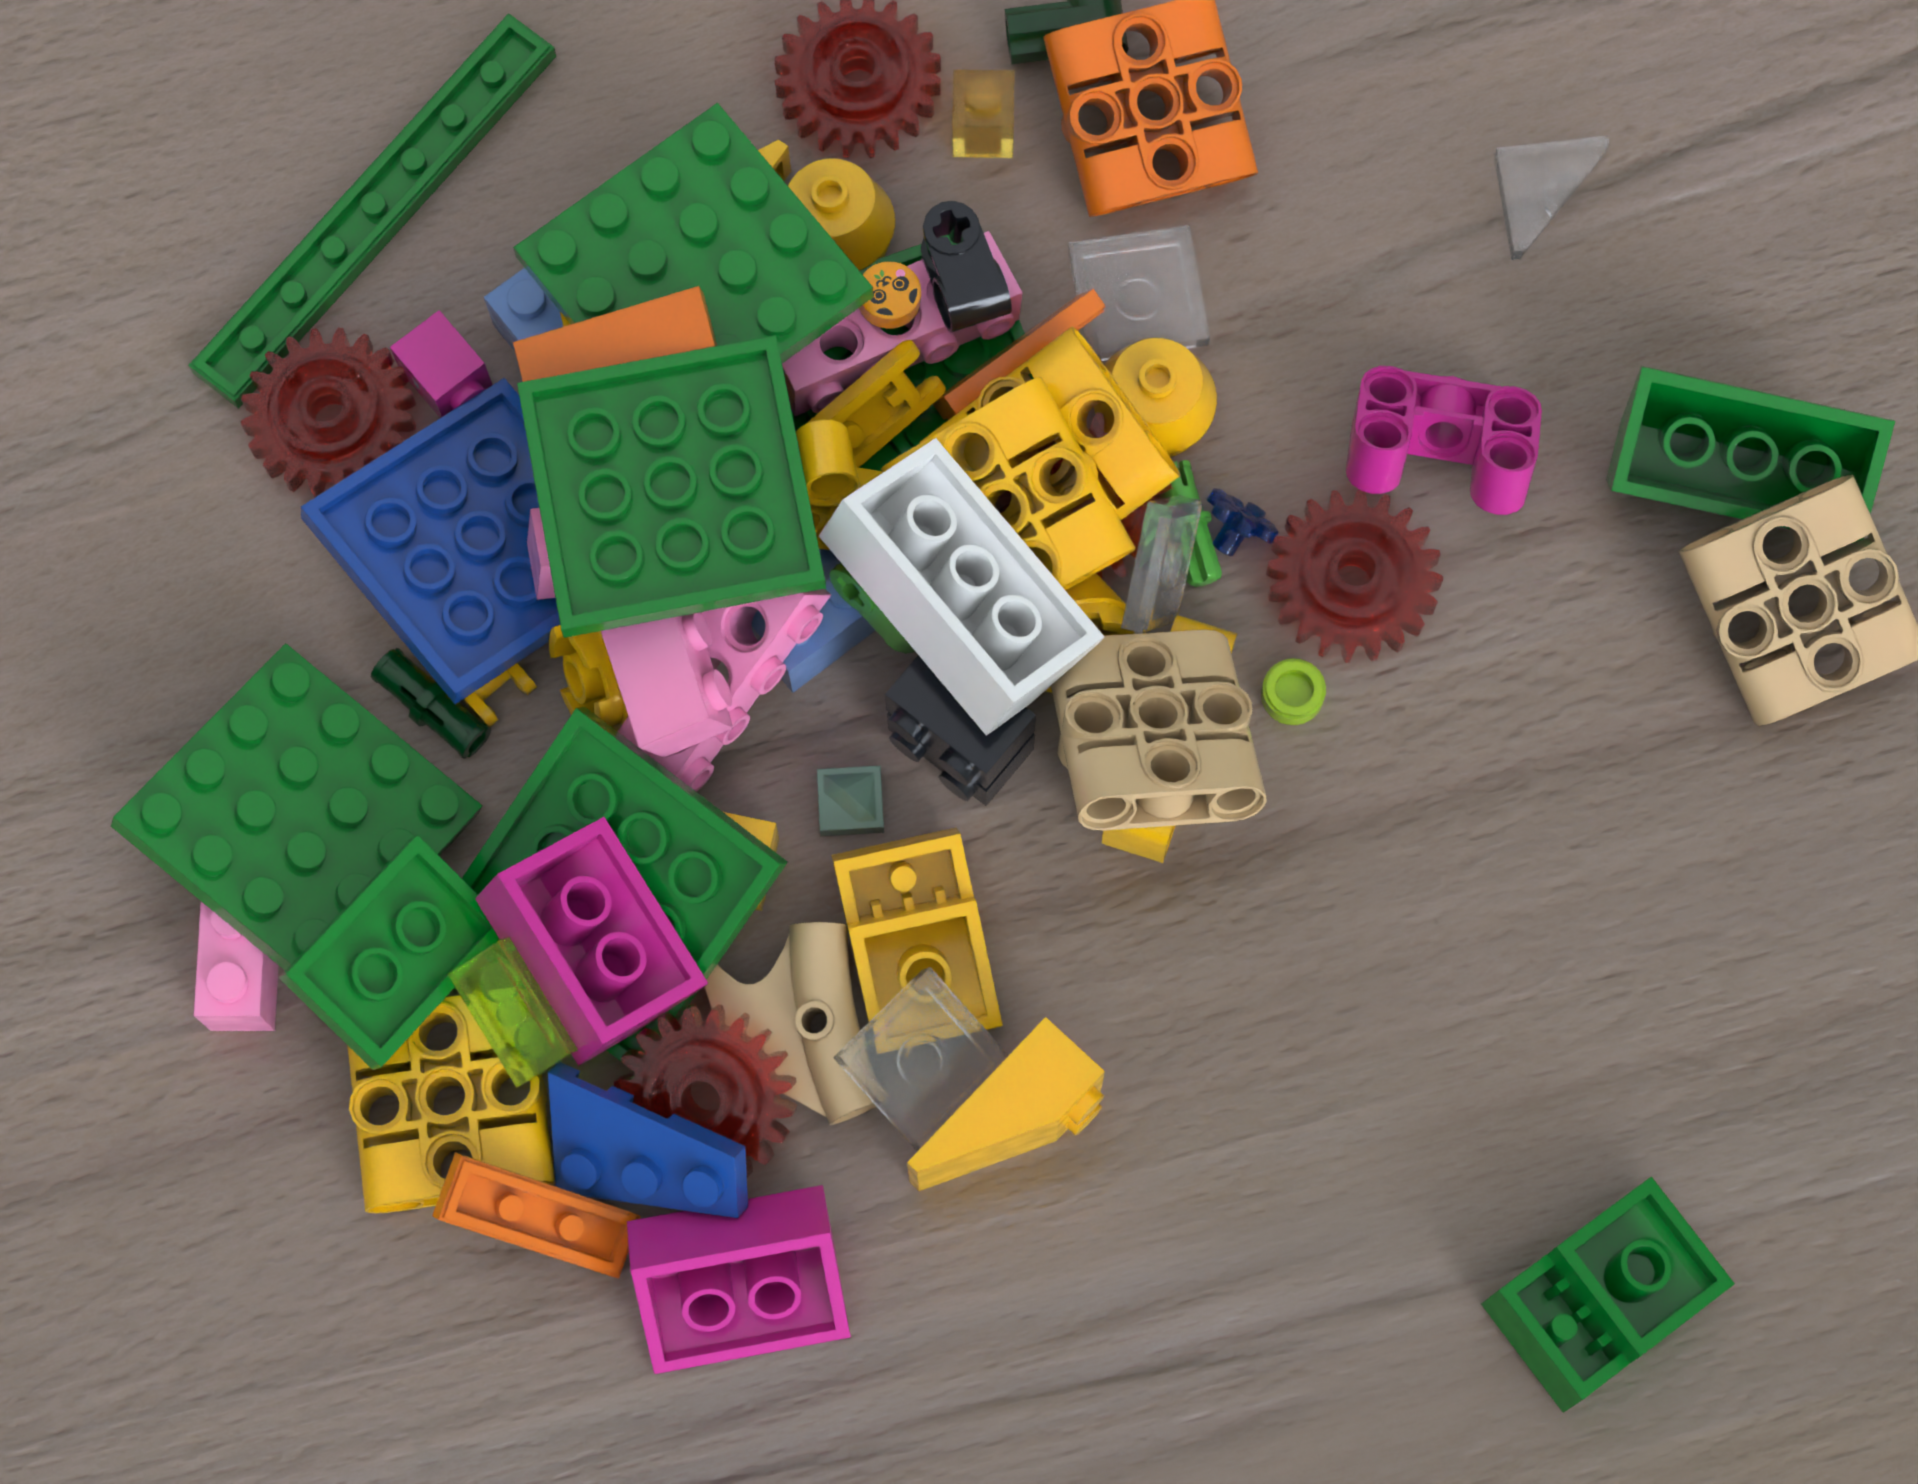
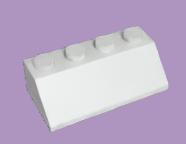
M936 438L842 499L819 535L821 540L986 736L1030 705L1105 637Z

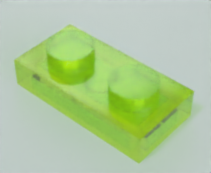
M510 937L499 940L448 974L516 1088L525 1085L578 1050Z

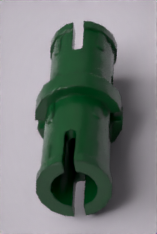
M391 649L374 666L371 672L372 680L379 683L410 710L409 718L419 727L427 725L454 748L463 759L474 755L487 741L491 734V728L481 722L459 702L455 705L438 683L405 656L401 649Z

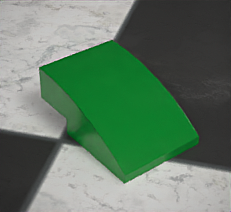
M1651 1176L1495 1292L1481 1305L1564 1413L1653 1348L1735 1283Z

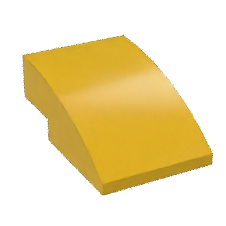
M957 827L831 855L875 1054L1003 1026L978 907L973 895L961 834Z

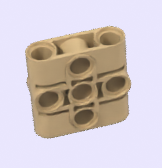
M1853 475L1843 476L1821 484L1684 546L1679 551L1710 621L1713 635L1722 648L1752 719L1757 726L1767 725L1787 718L1918 660V623L1900 584L1897 565L1886 552ZM1775 527H1789L1794 536V544L1791 551L1782 558H1767L1762 546L1766 534ZM1868 535V538L1863 539V540H1860V541H1857V540H1859V539H1861V538H1863V537H1865V536ZM1861 559H1875L1878 563L1879 575L1874 585L1861 591L1853 590L1849 582V573L1853 565ZM1803 585L1816 586L1820 597L1816 609L1806 616H1793L1788 606L1789 597L1792 592ZM1723 600V601H1721V602H1719V603H1717L1716 605L1713 606V603H1714V602ZM1751 611L1757 613L1760 626L1755 637L1742 643L1730 640L1728 627L1732 618L1740 612ZM1826 644H1841L1845 656L1840 668L1829 674L1817 673L1814 667V658L1817 651Z
M1190 630L1108 635L1051 685L1060 728L1058 757L1061 763L1068 769L1078 820L1084 827L1091 830L1105 831L1233 822L1254 816L1265 806L1267 802L1266 793L1249 728L1252 702L1248 694L1239 687L1228 639L1224 634L1215 630Z

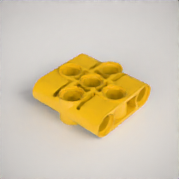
M1073 326L1006 377H998L990 381L982 389L980 396L919 442L922 443L1008 391L1032 380L1028 375L1031 373L1034 379L1042 377L1081 450L1093 459L1111 487L1125 503L1121 505L1113 490L1098 471V481L1120 521L1180 477L1179 470L1098 355ZM1107 403L1114 413L1113 427L1107 435L1095 438L1087 428L1088 413L1095 405ZM979 434L973 435L967 441L964 448L966 462L975 470L981 469L989 458L990 449L983 436ZM1061 437L1055 440L1056 443L1063 441ZM1038 451L1032 453L1031 455L1027 456L1021 461L1024 462L1028 460L1029 458L1036 455ZM1064 458L1059 470L1055 474L1050 475L1052 487L1056 492L1061 495L1068 494L1073 490L1077 481L1075 467ZM1012 492L1009 507L1000 513L1010 526L1017 522L1021 513L1019 499ZM1073 509L1054 519L1055 523L1071 515ZM1038 547L1035 548L1032 552L1051 573L1052 561L1046 551Z
M1042 377L1029 380L899 455L881 468L882 472H885L936 438L994 507L998 497L1003 492L1010 491L1014 493L1019 499L1021 513L1017 522L1011 527L1032 551L1037 547L1046 551L1052 561L1051 574L1065 591L1117 562L1136 549L1098 481V470L1095 462L1087 453L1081 450ZM976 434L983 436L990 449L986 464L979 470L971 468L964 456V448L967 441ZM1059 437H1061V439L1063 440L1047 448L1046 450L1041 451L1040 453L1034 455L1024 462L1021 461L1022 459L1026 458L1032 453L1038 451L1044 446L1055 441ZM1063 458L1073 464L1077 473L1076 484L1073 490L1066 495L1056 492L1050 481V471L1053 465ZM1094 497L1095 502L1055 523L1054 519Z
M506 988L445 997L381 1068L372 1070L347 1045L352 1086L349 1111L352 1120L356 1124L365 1212L391 1213L436 1206L445 1181L441 1174V1164L444 1158L455 1150H467L471 1152L473 1159L555 1185L546 1111L547 1089L542 1078L532 990L526 988ZM443 1022L457 1025V1037L451 1046L441 1051H433L427 1048V1036L434 1026ZM514 1076L528 1078L530 1080V1092L521 1103L504 1105L499 1102V1089L508 1078ZM448 1086L464 1088L465 1099L459 1110L450 1115L435 1113L434 1099L443 1088ZM386 1095L397 1097L399 1100V1111L396 1117L384 1125L371 1124L369 1110L372 1104L378 1098Z

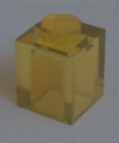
M953 69V157L1013 158L1015 70Z

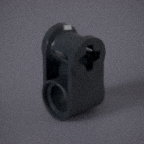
M956 201L941 202L932 207L926 214L923 223L924 237L920 251L922 261L933 286L940 315L947 330L952 333L1010 314L1012 312V304L1007 283L999 264L992 256L979 223V218L973 209L964 203Z

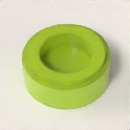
M1296 658L1285 659L1273 665L1267 672L1261 689V700L1266 712L1274 720L1286 725H1300L1312 720L1321 710L1326 695V684L1321 672L1310 662Z

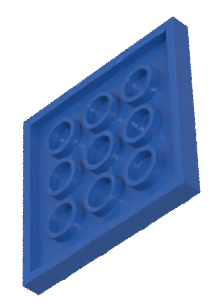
M505 378L301 506V519L455 705L548 643L552 627L560 625L556 598L541 600L536 598L527 537L530 509L539 508L520 397Z

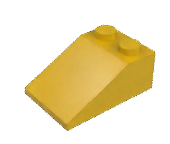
M1045 1017L907 1162L909 1182L918 1191L1053 1143L1067 1129L1075 1136L1078 1135L1102 1109L1099 1103L1104 1098L1101 1089L1105 1071Z

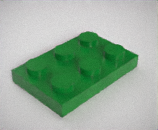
M416 835L406 842L278 978L372 1070L381 1068L499 940V937L475 900L478 894L419 835Z

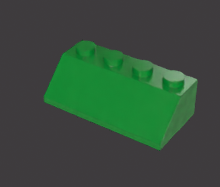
M1641 366L1621 418L1606 481L1611 491L1745 519L1821 484L1843 476L1853 475L1871 515L1895 421ZM1779 526L1780 528L1791 530L1789 527Z

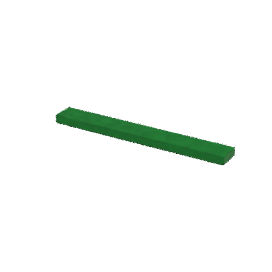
M508 13L188 365L192 373L239 409L557 57L554 46Z

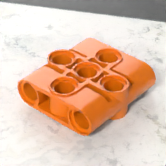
M1175 0L1066 27L1043 36L1063 113L1061 119L1062 132L1066 141L1071 144L1089 217L1109 214L1200 191L1258 174L1240 102L1242 79L1237 69L1231 65L1215 0ZM1135 31L1147 38L1150 45V54L1147 59L1136 60L1125 53L1122 47V37L1125 32ZM1216 53L1217 58L1207 59L1179 67L1175 66V64L1202 58ZM1209 76L1220 83L1223 90V99L1220 105L1211 106L1199 98L1196 92V83L1199 77ZM1111 80V84L1091 88L1071 95L1069 94V90L1078 89ZM1152 91L1162 98L1165 104L1163 119L1150 120L1140 113L1137 105V98L1140 92ZM1092 105L1098 107L1104 113L1107 120L1104 134L1092 135L1081 128L1078 121L1080 107ZM1232 116L1233 121L1193 131L1191 129L1192 126ZM1127 143L1128 147L1098 154L1088 158L1085 157V153L1097 151ZM1166 150L1177 157L1180 163V173L1176 180H1165L1156 174L1152 160L1156 151Z

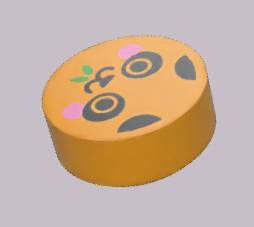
M881 262L871 266L864 272L863 276L873 286L874 295L871 300L859 308L861 314L868 322L880 328L893 329L902 327L913 320L920 308L921 284L917 275L909 267L897 262Z

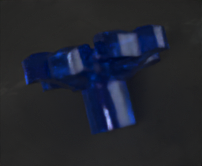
M1214 488L1206 499L1207 502L1214 506L1211 513L1224 524L1213 540V545L1228 556H1234L1244 538L1259 537L1266 543L1272 544L1279 533L1276 526L1264 518L1266 512L1252 502H1248L1244 507L1241 500L1218 488Z

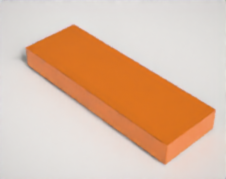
M699 286L521 339L513 342L522 381L525 382L715 347L717 342L704 293Z
M1094 288L1077 295L946 390L943 396L933 404L943 420H949L980 396L982 389L990 381L998 377H1006L1073 326L1080 330L1104 312L1105 304Z
M456 1152L432 1217L440 1221L618 1279L629 1252L627 1221L641 1219V1215Z

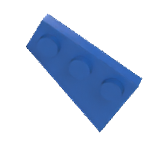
M558 1062L548 1071L555 1182L557 1187L587 1197L739 1218L748 1208L746 1150L744 1145L676 1114L665 1118L634 1104V1095L614 1086L605 1091L579 1079L580 1071L562 1062Z

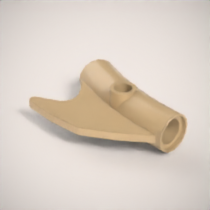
M828 922L789 925V936L775 965L766 977L754 984L740 983L718 964L707 978L708 984L705 986L712 1012L734 1057L778 1091L827 1117L829 1125L852 1119L883 1103L866 1054L857 1019L849 969L847 925ZM820 1013H825L827 1016L825 1028L821 1032L812 1033L810 1029L812 1019Z

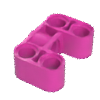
M1394 366L1371 368L1363 375L1351 425L1346 476L1351 484L1361 491L1370 494H1383L1392 491L1399 485L1407 454L1472 465L1470 494L1475 504L1484 511L1496 515H1508L1517 512L1525 503L1538 457L1542 416L1541 403L1535 395L1526 389L1516 386L1502 387L1466 381L1454 376H1436L1406 371Z

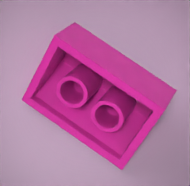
M605 817L498 873L475 898L578 1066L630 1037L708 984V981Z
M823 1185L748 1199V1208L739 1218L680 1211L627 1221L630 1271L654 1374L851 1337Z

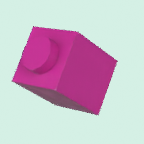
M440 310L390 346L399 370L440 418L493 385L485 363Z

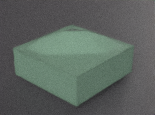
M881 765L817 769L821 836L884 833Z

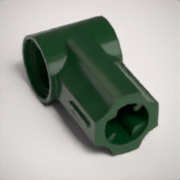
M1067 0L1005 9L1006 37L1011 65L1049 60L1043 36L1066 27L1122 14L1121 0ZM1125 32L1122 37V47L1127 54L1129 48Z

